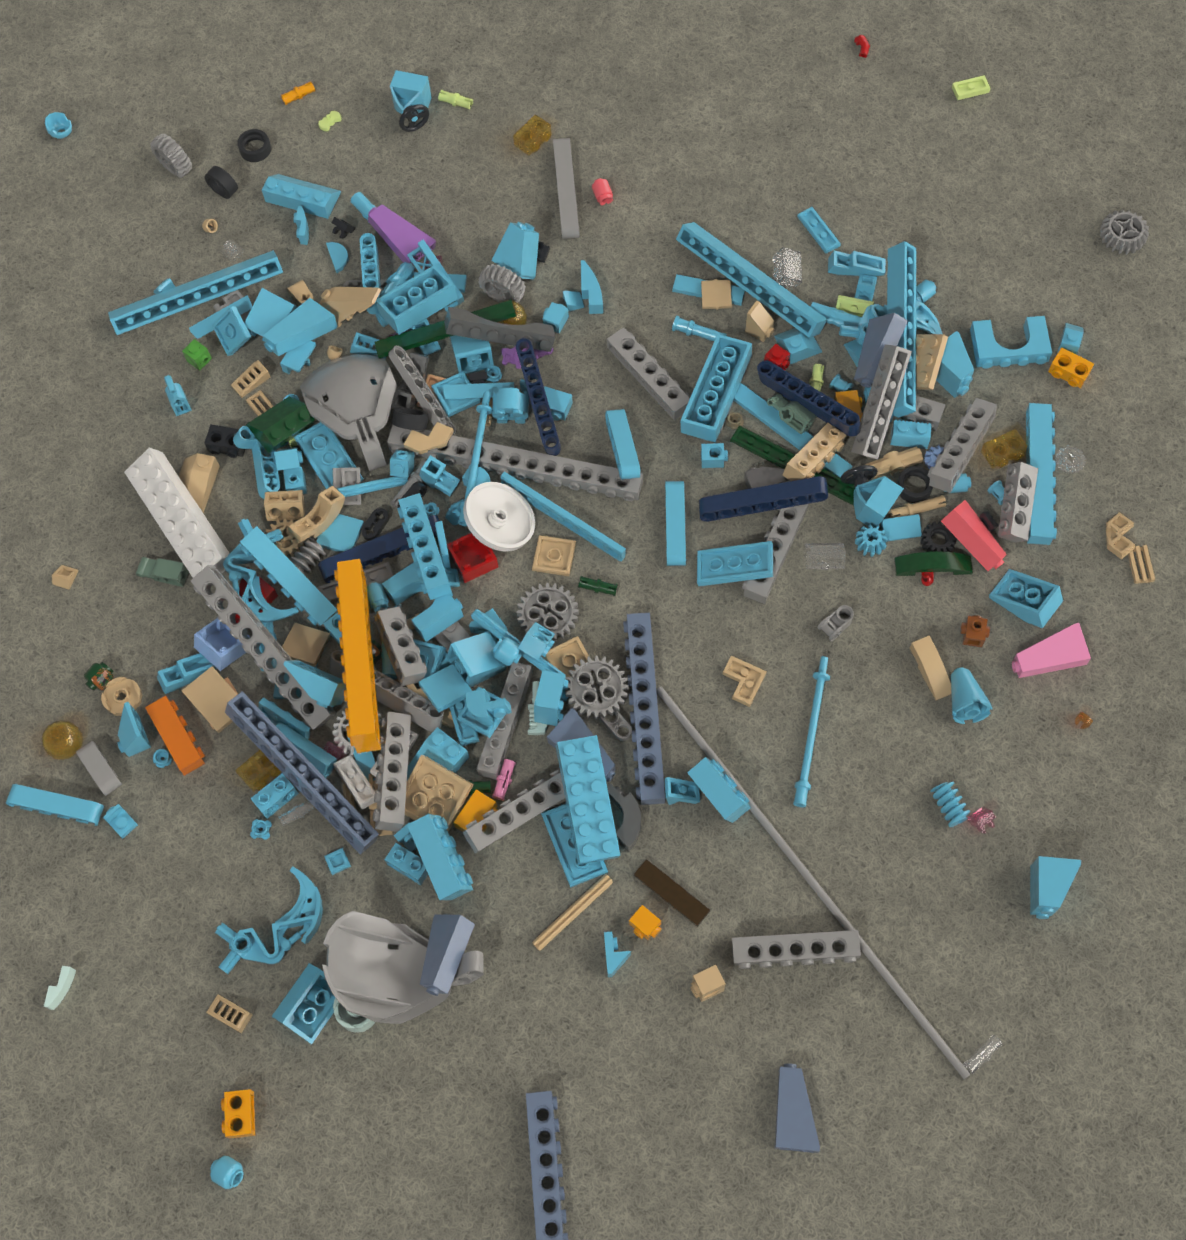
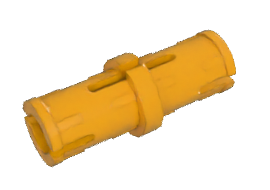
M310 81L282 94L281 98L285 105L315 92V88Z

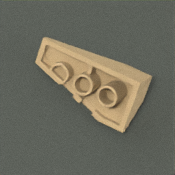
M334 287L326 289L322 293V299L319 304L335 315L338 328L342 325L341 322L343 320H351L357 311L361 313L374 305L381 289L376 287Z
M197 453L185 458L179 478L204 513L220 465L216 457Z

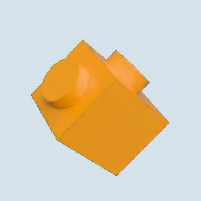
M643 905L629 920V925L634 928L633 933L640 939L644 937L649 940L651 936L655 938L662 930L660 928L661 920Z

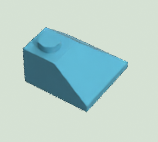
M796 328L774 336L778 345L790 353V364L822 352L814 336L809 338Z
M129 702L124 703L118 730L120 741L117 744L121 753L125 752L128 757L149 749L151 746L139 714Z

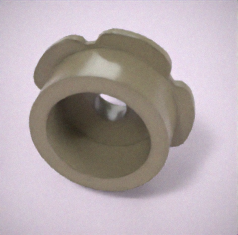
M732 412L728 415L726 420L728 427L736 430L739 426H743L744 420H742L740 413Z

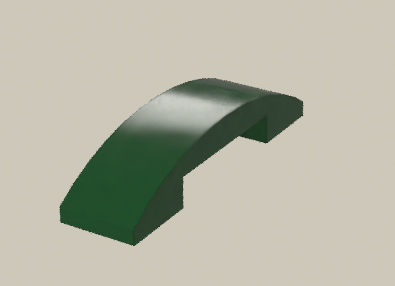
M920 552L894 558L896 576H915L916 572H953V575L973 574L971 556L961 553Z

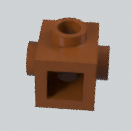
M978 615L968 616L966 622L961 624L960 634H963L962 645L982 648L990 633V626H987L988 619Z

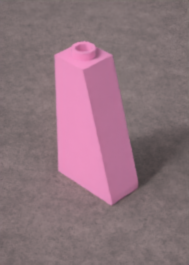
M1075 623L1016 654L1012 661L1013 672L1018 674V678L1087 665L1091 657L1080 624Z

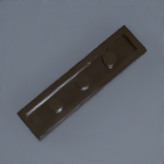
M647 859L634 873V877L698 927L709 914V908Z

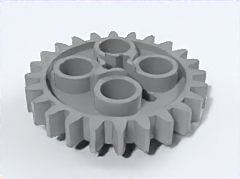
M546 583L544 588L539 584V589L537 590L532 586V593L525 591L527 598L521 597L522 603L517 605L518 609H520L517 611V616H519L517 618L518 623H522L520 625L521 630L526 629L525 634L535 622L555 633L553 637L555 642H557L558 636L564 639V633L571 634L569 628L575 629L574 622H578L576 615H579V610L576 609L578 603L574 602L575 596H570V590L564 592V586L557 589L556 583H554L553 587H549V583ZM542 599H548V600H549V601L546 602V603H541V602H540V600H542ZM559 607L565 608V610L561 612L557 611L556 609ZM533 614L539 615V617L536 619H533L530 616ZM550 622L556 624L554 627L547 626V624Z
M597 655L594 661L588 656L586 663L581 659L580 666L574 664L573 668L575 671L569 670L568 674L571 677H566V680L570 684L565 688L570 690L565 693V696L572 697L568 700V703H575L573 709L577 710L580 708V715L587 712V718L594 714L595 719L598 718V714L605 718L606 712L612 716L613 708L619 711L620 707L618 704L624 705L625 701L622 698H627V693L624 691L628 690V685L624 684L628 679L622 678L624 670L618 672L619 664L613 667V660L607 663L606 657H603L602 661H599ZM592 671L595 674L597 687H600L599 695L602 700V703H599L596 688H593L594 680L591 675ZM604 672L608 674L609 677L607 679H601L598 675L599 673ZM586 677L590 682L582 684L579 679ZM605 691H611L614 694V696L611 698H607L604 696L603 693ZM587 695H591L595 700L593 702H586L584 698Z

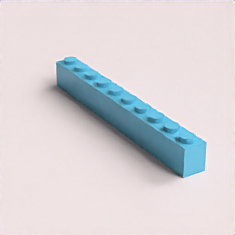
M695 222L682 225L676 238L678 242L810 338L821 333L828 320Z
M905 241L889 248L887 258V314L896 313L908 320L897 346L912 351L892 413L897 418L916 412V248Z
M273 250L108 312L109 319L116 334L119 335L281 274L283 270Z

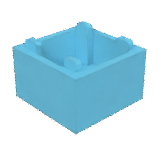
M542 670L534 703V722L557 726L558 722L563 719V714L560 713L563 709V701L568 699L565 696V688L568 687L569 683L566 680V674Z

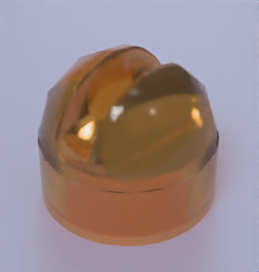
M1080 712L1075 718L1076 726L1080 721L1084 723L1080 729H1086L1093 723V720L1083 712Z

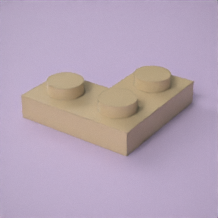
M731 656L723 671V675L739 682L732 699L750 707L767 671Z

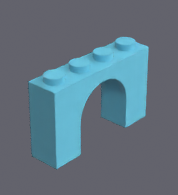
M1045 316L1026 318L1023 327L1027 344L1020 349L1013 350L1004 348L996 342L991 320L973 321L970 334L976 366L987 369L998 365L1008 367L1011 364L1024 366L1029 363L1044 364L1049 362L1052 349Z
M413 562L382 583L385 592L396 606L412 595L423 592L421 583L424 580L423 578L419 579L416 570L419 567L418 563L414 564ZM452 593L436 598L428 609L411 619L416 631L425 642L464 617L461 610L463 606L457 598L455 600L452 598Z

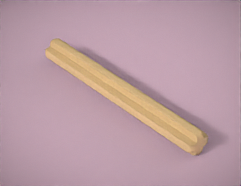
M607 874L601 877L533 941L536 949L542 950L613 883V880Z

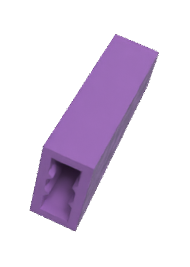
M380 205L378 208L374 207L369 211L368 222L403 263L407 262L413 265L407 254L418 248V242L423 239L431 250L435 248L436 241L384 205ZM420 252L413 258L417 262L424 255L422 252Z

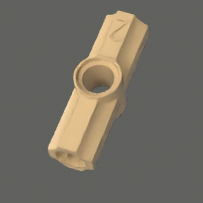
M916 446L899 453L898 451L889 452L883 458L865 465L877 468L878 472L871 479L873 480L887 474L892 476L893 473H901L905 468L922 463L923 457L920 448Z

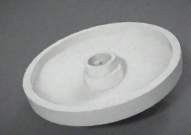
M498 482L482 483L469 493L464 502L463 514L469 530L481 543L498 551L517 550L523 547L534 533L535 517L531 506L517 490L508 485Z

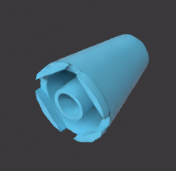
M962 667L955 669L951 674L953 719L960 724H965L964 720L973 719V723L985 719L991 714L990 709L992 710V705L969 669Z

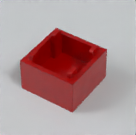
M472 533L447 544L448 552L464 583L499 567L492 548L481 543Z

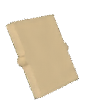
M714 279L712 281H701L702 309L719 310L721 308H732L730 280Z

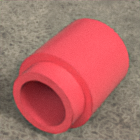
M601 178L595 180L592 190L597 202L600 205L611 203L613 201V193L608 181Z

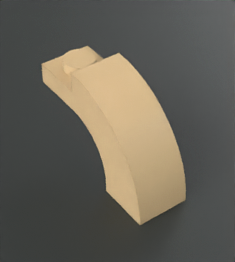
M334 486L319 493L318 500L313 509L305 517L289 525L288 532L299 542L304 541L310 536L315 539L336 519L344 504L345 496Z

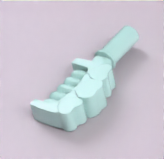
M539 681L532 682V704H528L530 712L528 735L546 734L547 724L534 722V703Z

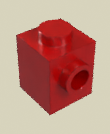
M775 344L764 356V361H770L786 370L790 364V353Z

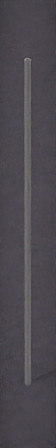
M659 687L656 690L657 694L710 760L718 761L725 770L722 773L728 777L730 776L737 784L736 790H740L750 800L748 802L751 807L750 811L846 931L855 930L663 687ZM859 935L861 951L961 1077L966 1079L971 1074Z

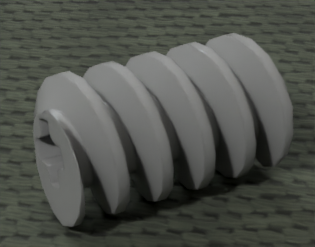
M310 538V541L305 542L306 547L301 546L299 548L300 552L296 551L295 557L289 559L304 575V570L311 571L309 565L316 566L314 559L321 561L319 554L326 555L322 546L312 538Z

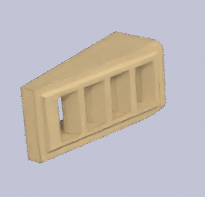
M257 360L231 386L243 398L271 377L268 370ZM239 384H242L245 387V389L242 390Z
M220 995L216 996L206 1012L241 1034L253 1016L248 1011ZM221 1001L223 1004L216 1014L214 1010ZM226 1006H230L224 1017H222L221 1014ZM233 1009H235L236 1011L234 1015L232 1016L230 1021H228L227 1019L229 1015L231 1014ZM239 1013H242V1016L235 1025L234 1021L238 1017Z

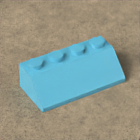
M280 174L269 176L262 188L265 202L297 210L298 206H302L305 213L327 219L341 191Z

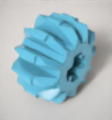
M871 524L868 525V529L863 526L856 533L855 545H858L857 550H864V556L867 552H870L871 557L875 553L880 555L887 546L888 538L884 536L885 530L879 531V526L872 528Z

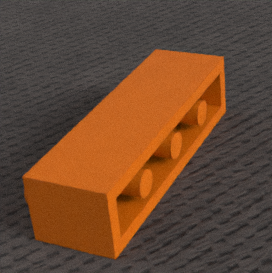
M164 696L145 707L176 765L184 776L205 764L202 759L205 757V754L200 746L196 748L194 742L197 740L192 731L187 732L185 726L188 724L182 715L178 716L176 711L179 708L174 700L170 701L167 696Z

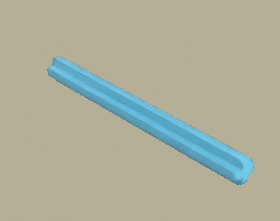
M476 609L472 613V619L498 639L509 637L515 642L521 643L520 640L480 610ZM520 650L522 657L541 671L545 670L564 674L544 658L540 657L537 661Z

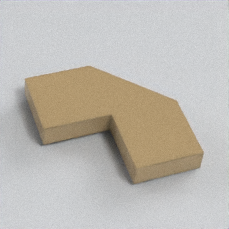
M437 422L429 436L412 430L403 445L404 448L418 454L427 453L428 450L445 447L454 430Z
M1119 512L1106 523L1107 549L1122 560L1135 549V544L1123 536L1134 527V522Z

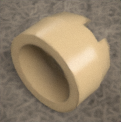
M206 219L202 227L204 231L214 233L217 231L218 224L214 219Z
M329 346L327 351L328 358L333 360L341 357L343 350L336 346Z

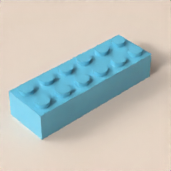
M717 334L680 420L681 433L716 443L752 357V343Z
M597 735L557 742L555 747L578 865L618 858L620 850Z

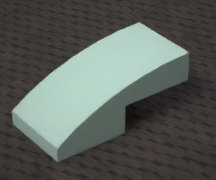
M62 966L57 986L48 987L44 1007L54 1010L61 1003L72 984L76 972L75 969Z

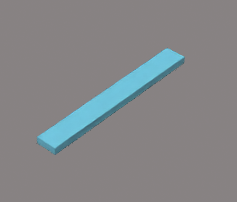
M740 383L733 401L799 450L813 438L808 432L800 434L782 421L776 408L769 406L764 399ZM835 453L833 459L829 463L826 462L823 468L841 478V475L847 470L852 469L853 466Z
M505 471L503 472L501 483L517 490L529 504L618 561H622L625 558L626 548Z

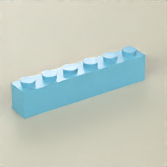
M258 526L240 541L242 545L240 549L247 556L251 554L256 559L254 561L255 565L260 570L264 568L269 573L267 577L274 584L278 582L283 587L281 592L287 598L291 596L296 601L294 605L301 612L305 610L309 614L307 618L314 626L317 624L319 626L323 625L337 611L330 601Z

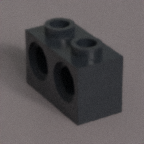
M210 424L204 442L207 450L214 455L222 453L231 458L243 457L245 449L233 445V437L239 429Z

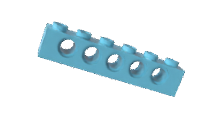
M420 493L399 499L400 507L397 510L400 519L404 518L405 522H402L404 532L409 533L410 536L406 538L409 548H414V552H411L414 564H419L416 570L419 579L423 578L424 580L421 583L424 594L428 593L430 600L451 594V587Z

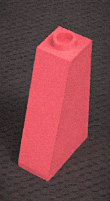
M966 500L941 520L946 528L987 571L993 567L996 570L1004 563L1002 559L1007 554Z

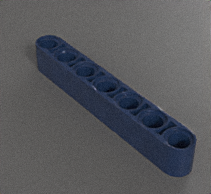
M522 338L516 342V351L546 454L557 456L561 452V444L535 353L530 340ZM538 395H542L539 399L535 398ZM542 411H547V412H546L545 414H543V415H540V414H539V413L542 412ZM546 427H551L550 430L544 431ZM551 443H555V444H556V445L553 446V447H548V445L551 444Z
M762 361L758 364L759 379L764 385L788 400L800 403L818 418L831 424L847 436L854 437L860 433V418L857 413L770 361Z
M819 476L703 497L699 500L700 519L706 522L825 501L828 498L827 480Z
M432 515L428 517L435 538L437 537L435 523L440 520L437 515ZM402 527L321 561L318 567L325 583H331L330 581L335 579L334 570H337V562L360 559L362 567L365 569V566L375 565L387 557L391 558L401 554V551L413 549L409 548L406 539L410 537L409 533H405Z

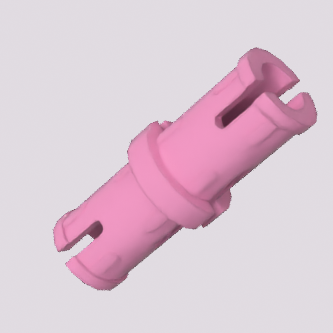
M509 759L503 760L500 774L496 778L497 784L492 798L501 801L505 799L508 785L512 782L511 776L516 762Z

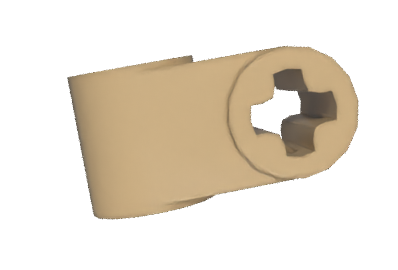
M303 280L287 288L290 297L294 298V302H296L298 307L309 298H314Z

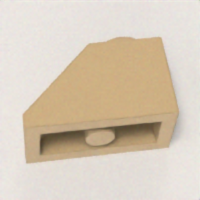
M756 301L747 313L745 332L764 342L767 337L770 338L774 333V320L759 301Z

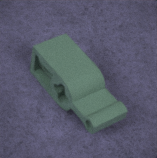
M776 394L767 401L769 406H773L779 411L781 420L800 434L811 429L817 417L796 401L789 403L781 394Z
M142 557L136 571V575L139 577L152 578L155 581L181 587L184 586L189 574L184 563L160 558L153 560Z

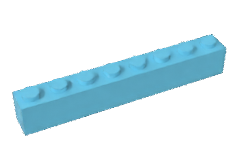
M1029 403L1026 410V464L1038 468L1029 537L1027 540L1029 544L1050 545L1057 535V528H1054L1056 511H1053V505L1056 503V494H1053V488L1056 485V477H1053L1056 462L1053 460L1055 444H1052V439L1055 436V428H1052V423L1054 422L1055 412H1052V404Z

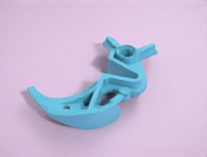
M916 300V328L927 331L929 334H942L940 324L935 315L924 303ZM874 304L868 306L858 326L841 325L839 335L855 337L856 341L863 346L869 319L887 315V305Z
M242 519L238 523L244 537L253 530L248 519ZM279 529L265 534L273 543L284 539ZM241 544L225 558L223 566L225 571L229 573L233 589L239 595L238 580L243 578L247 582L245 592L241 598L262 623L281 620L299 612L297 607L286 610L276 609L264 599L260 588L259 576H257L256 571L237 566V564L254 563L256 560L251 554L247 556L240 549Z
M295 867L290 869V872L296 876L300 883V895L293 908L272 924L275 947L273 954L268 952L253 928L240 930L236 933L224 923L217 927L215 933L229 943V949L231 950L219 966L222 971L229 974L240 958L266 964L279 963L283 959L285 951L290 950L292 944L300 939L301 935H303L301 941L304 944L309 943L318 931L323 907L317 886L315 887L305 874ZM304 925L299 933L296 932L289 939L283 937L288 928ZM247 941V946L239 950V944Z

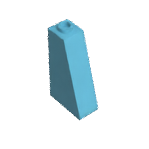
M309 298L263 335L264 346L269 352L280 356L336 329L335 315Z

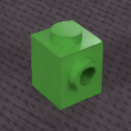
M195 339L182 351L186 361L199 371L212 359L208 349Z

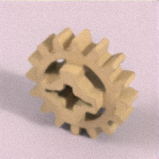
M286 518L283 519L282 523L276 520L277 524H270L272 529H266V533L279 529L284 539L277 541L276 546L286 557L287 554L294 557L293 552H300L299 547L304 546L303 542H299L288 532V526L295 522L293 519L287 522Z

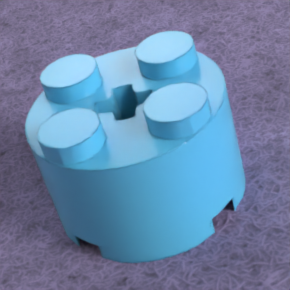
M501 388L498 393L493 392L492 416L497 419V423H508V420H515L517 424L526 423L529 414L528 392L520 393L517 388Z

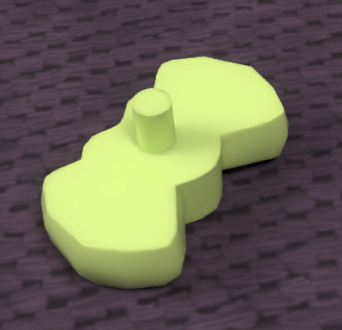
M331 111L330 114L319 121L320 129L329 131L330 126L334 125L335 122L341 121V115L337 111Z

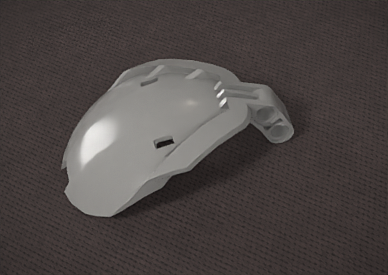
M371 354L346 355L328 361L310 373L300 386L310 416L344 439L355 440L358 438L369 471L387 465L376 432L384 428L388 421L397 385L385 358L379 359L377 355ZM375 379L377 385H372L370 380ZM325 395H328L329 400L327 402H324L323 399Z
M351 911L337 919L326 934L323 944L328 948L327 965L322 964L324 976L332 994L349 1012L361 1015L374 1022L402 1024L445 1001L451 992L450 987L448 994H438V996L426 992L427 988L420 985L429 940L406 924L391 923L384 918ZM388 944L398 945V950L388 949ZM469 951L463 954L451 986L469 984L484 975L482 952Z

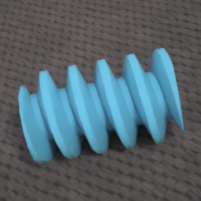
M954 782L942 783L930 791L935 792L933 794L934 799H939L937 805L943 806L941 813L946 814L944 818L946 821H950L949 827H954L968 819L966 816L970 813V810L963 811L966 803L959 804L963 797H955L959 790L951 789L955 784Z

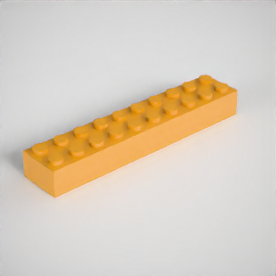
M360 559L337 562V570H334L335 580L338 581V586H336V596L339 598L337 611L341 620H338L339 631L342 632V637L339 640L340 647L343 649L341 663L345 669V672H342L343 683L346 684L344 699L348 706L345 708L346 719L349 721V726H346L347 736L350 738L351 746H355L357 753L381 750L366 577Z

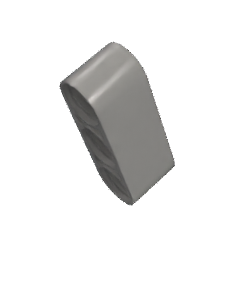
M92 740L77 750L76 754L102 793L107 796L123 784L119 781L118 776Z

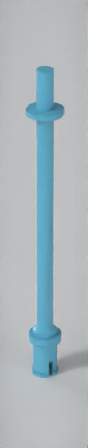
M485 391L483 394L482 405L476 407L480 416L465 499L459 506L461 511L458 524L461 526H467L463 514L464 502L475 486L487 415L492 413V408L489 406L491 393Z
M824 656L820 659L818 672L813 673V678L817 682L800 780L795 782L796 794L793 805L797 807L806 806L808 791L811 789L808 777L824 682L830 680V676L826 674L828 657Z

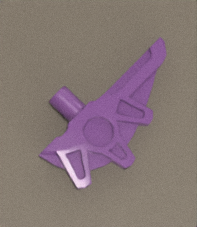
M516 346L512 349L502 348V364L507 365L509 362L515 364L517 369H520L521 365ZM553 348L551 352L533 349L536 360L553 352Z

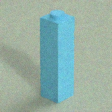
M282 722L275 725L325 778L330 776L334 769L333 763L337 761V758Z

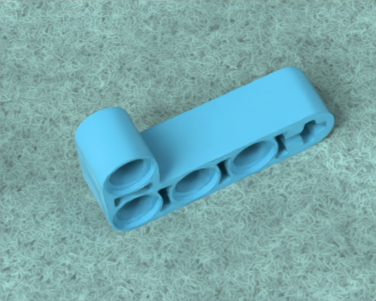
M242 426L233 437V442L238 448L252 449L259 496L264 499L265 492H277L280 489L274 451L269 454L247 426Z

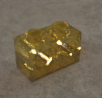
M535 114L513 135L514 146L529 156L533 152H537L540 145L550 139L551 124Z
M1014 429L984 443L981 453L992 469L996 467L1002 468L1013 459L1017 461L1024 457L1028 446L1018 431Z
M261 750L235 770L253 792L263 789L267 784L266 781L271 777H277L281 773L273 763L271 766L265 767L266 762L270 760ZM252 774H258L254 780H249Z

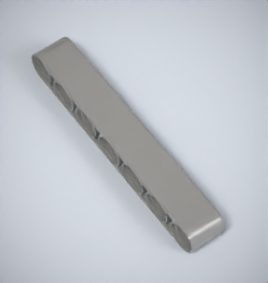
M570 138L553 139L562 239L579 238Z
M336 650L331 655L330 673L343 679L342 672H345L344 666L341 663L343 651ZM374 669L377 701L397 713L411 715L412 722L430 732H433L437 727L441 728L444 711L438 713L431 701L405 686L401 687L400 683Z

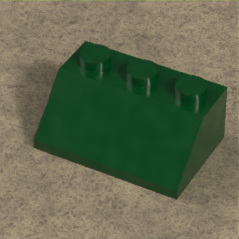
M289 396L247 423L246 426L270 454L296 435L311 427L316 419L310 416L305 403Z

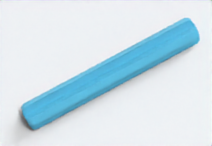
M394 476L337 488V490L345 497L402 486L405 485L408 478Z

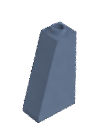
M896 313L869 319L854 380L861 383V386L867 388L872 386L884 345H898L908 320Z
M571 708L547 736V741L556 748L557 742L594 735L576 710ZM599 743L605 779L607 782H610L616 774L614 772L615 764Z
M435 914L433 917L420 985L427 988L426 992L438 996V994H448L475 925L462 915Z
M784 1064V1067H780L778 1072L774 1149L819 1153V1140L802 1069L797 1068L795 1064Z

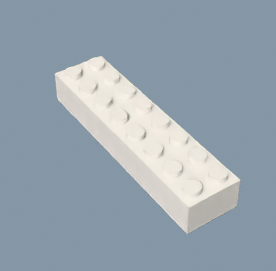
M148 448L124 473L191 576L194 578L207 565L215 566L222 574L225 571L223 563L230 554L163 452Z

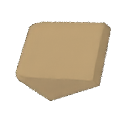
M61 565L52 574V584L70 589L79 570Z

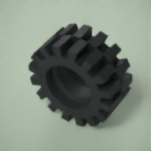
M934 521L932 525L929 523L924 528L921 536V545L923 544L922 548L923 550L926 549V552H952L957 538L945 525H942L941 521L938 524ZM934 534H941L945 537L946 542L943 545H938L932 541L931 537Z

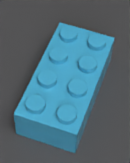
M433 265L376 299V304L380 316L400 335L458 298L454 283Z
M427 814L407 824L439 900H453L472 891V878L464 870V860L460 854H457L455 849L457 845L454 838L447 831L448 824L445 818L439 815Z

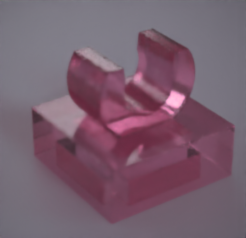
M982 807L969 816L967 820L972 826L977 827L978 831L985 834L984 825L988 824L989 827L994 828L995 824L992 820L996 816L992 810Z

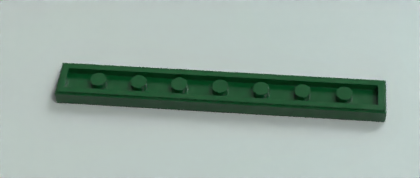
M512 300L471 312L493 322L516 317ZM445 320L401 333L400 335L375 341V347L380 359L389 356V352L395 346H400L406 351L455 335L446 334Z
M742 426L737 428L730 439V442L782 469H785L787 463L796 455ZM822 469L820 473H815L814 477L826 478L828 493L854 506V484L843 483L840 477L825 469Z

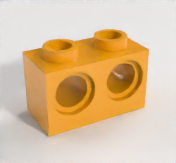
M1061 347L1048 372L1054 378H1061L1067 381L1072 387L1081 388L1091 373L1094 363Z
M248 1089L224 1092V1098L221 1100L222 1111H225V1120H222V1133L229 1139L255 1136L254 1091ZM241 1098V1106L234 1109L233 1103L235 1099ZM237 1120H242V1128L235 1131L234 1123Z

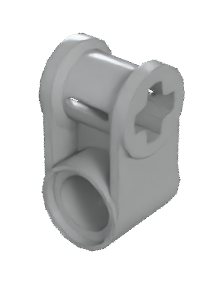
M847 605L840 606L830 616L821 621L817 628L822 630L832 642L851 625L854 615L853 609ZM846 614L849 616V618L842 619L840 615Z

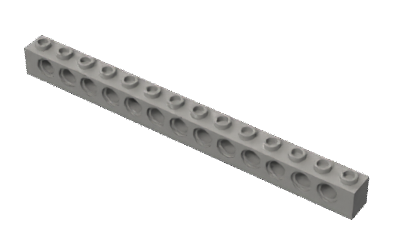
M393 425L387 441L389 450L392 453L396 450L411 451L404 448L403 444L412 430ZM414 430L426 436H429L431 433L428 430ZM452 435L445 447L431 449L423 454L414 452V458H419L420 456L428 459L431 455L448 465L459 464L468 469L472 460L475 440ZM482 441L480 452L482 457L479 458L478 466L486 472L494 471L502 475L505 471L509 475H514L521 480L529 478L537 483L549 482L556 487L563 485L568 486L572 490H587L591 494L603 493L610 498L615 496L623 497L626 501L639 499L643 484V473H640V478L621 480L618 468ZM566 473L572 474L570 476H565ZM625 484L626 486L620 487L618 485Z

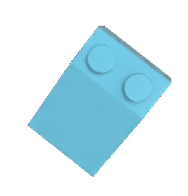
M1011 569L1007 571L989 594L990 599L1023 621L1040 628L1046 625L1063 602L1060 586Z
M300 660L284 661L283 665L310 698L317 701V705L328 708V706L334 707V705L342 704L344 690H346V684L343 683V679Z
M437 727L424 741L408 765L407 781L421 755L427 756L456 773L468 760V751Z

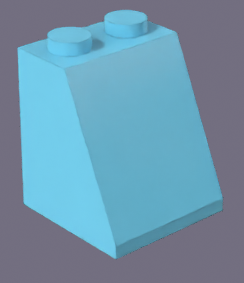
M519 221L517 223L510 222L491 261L501 267L505 266V268L511 269L512 272L523 279L533 280L536 277L539 233L534 231L535 227Z
M262 288L244 324L251 335L256 336V334H259L263 337L266 332L298 307Z
M958 331L948 337L936 381L954 398L958 395L963 396L968 392L974 372L973 365Z
M456 335L450 337L458 373L464 371L465 374L486 370L489 366L494 365L489 341Z
M489 631L450 644L446 657L450 665L453 664L470 688L501 673L507 668L505 664L494 658L493 649L498 641L495 636H491Z
M1038 856L1030 866L1031 915H1036L1038 919H1048L1049 916H1052L1061 907L1081 865V860Z

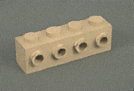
M827 423L787 463L783 476L790 481L814 477L816 472H821L826 462L829 463L833 459L836 451L839 453L845 445L843 441L846 434Z

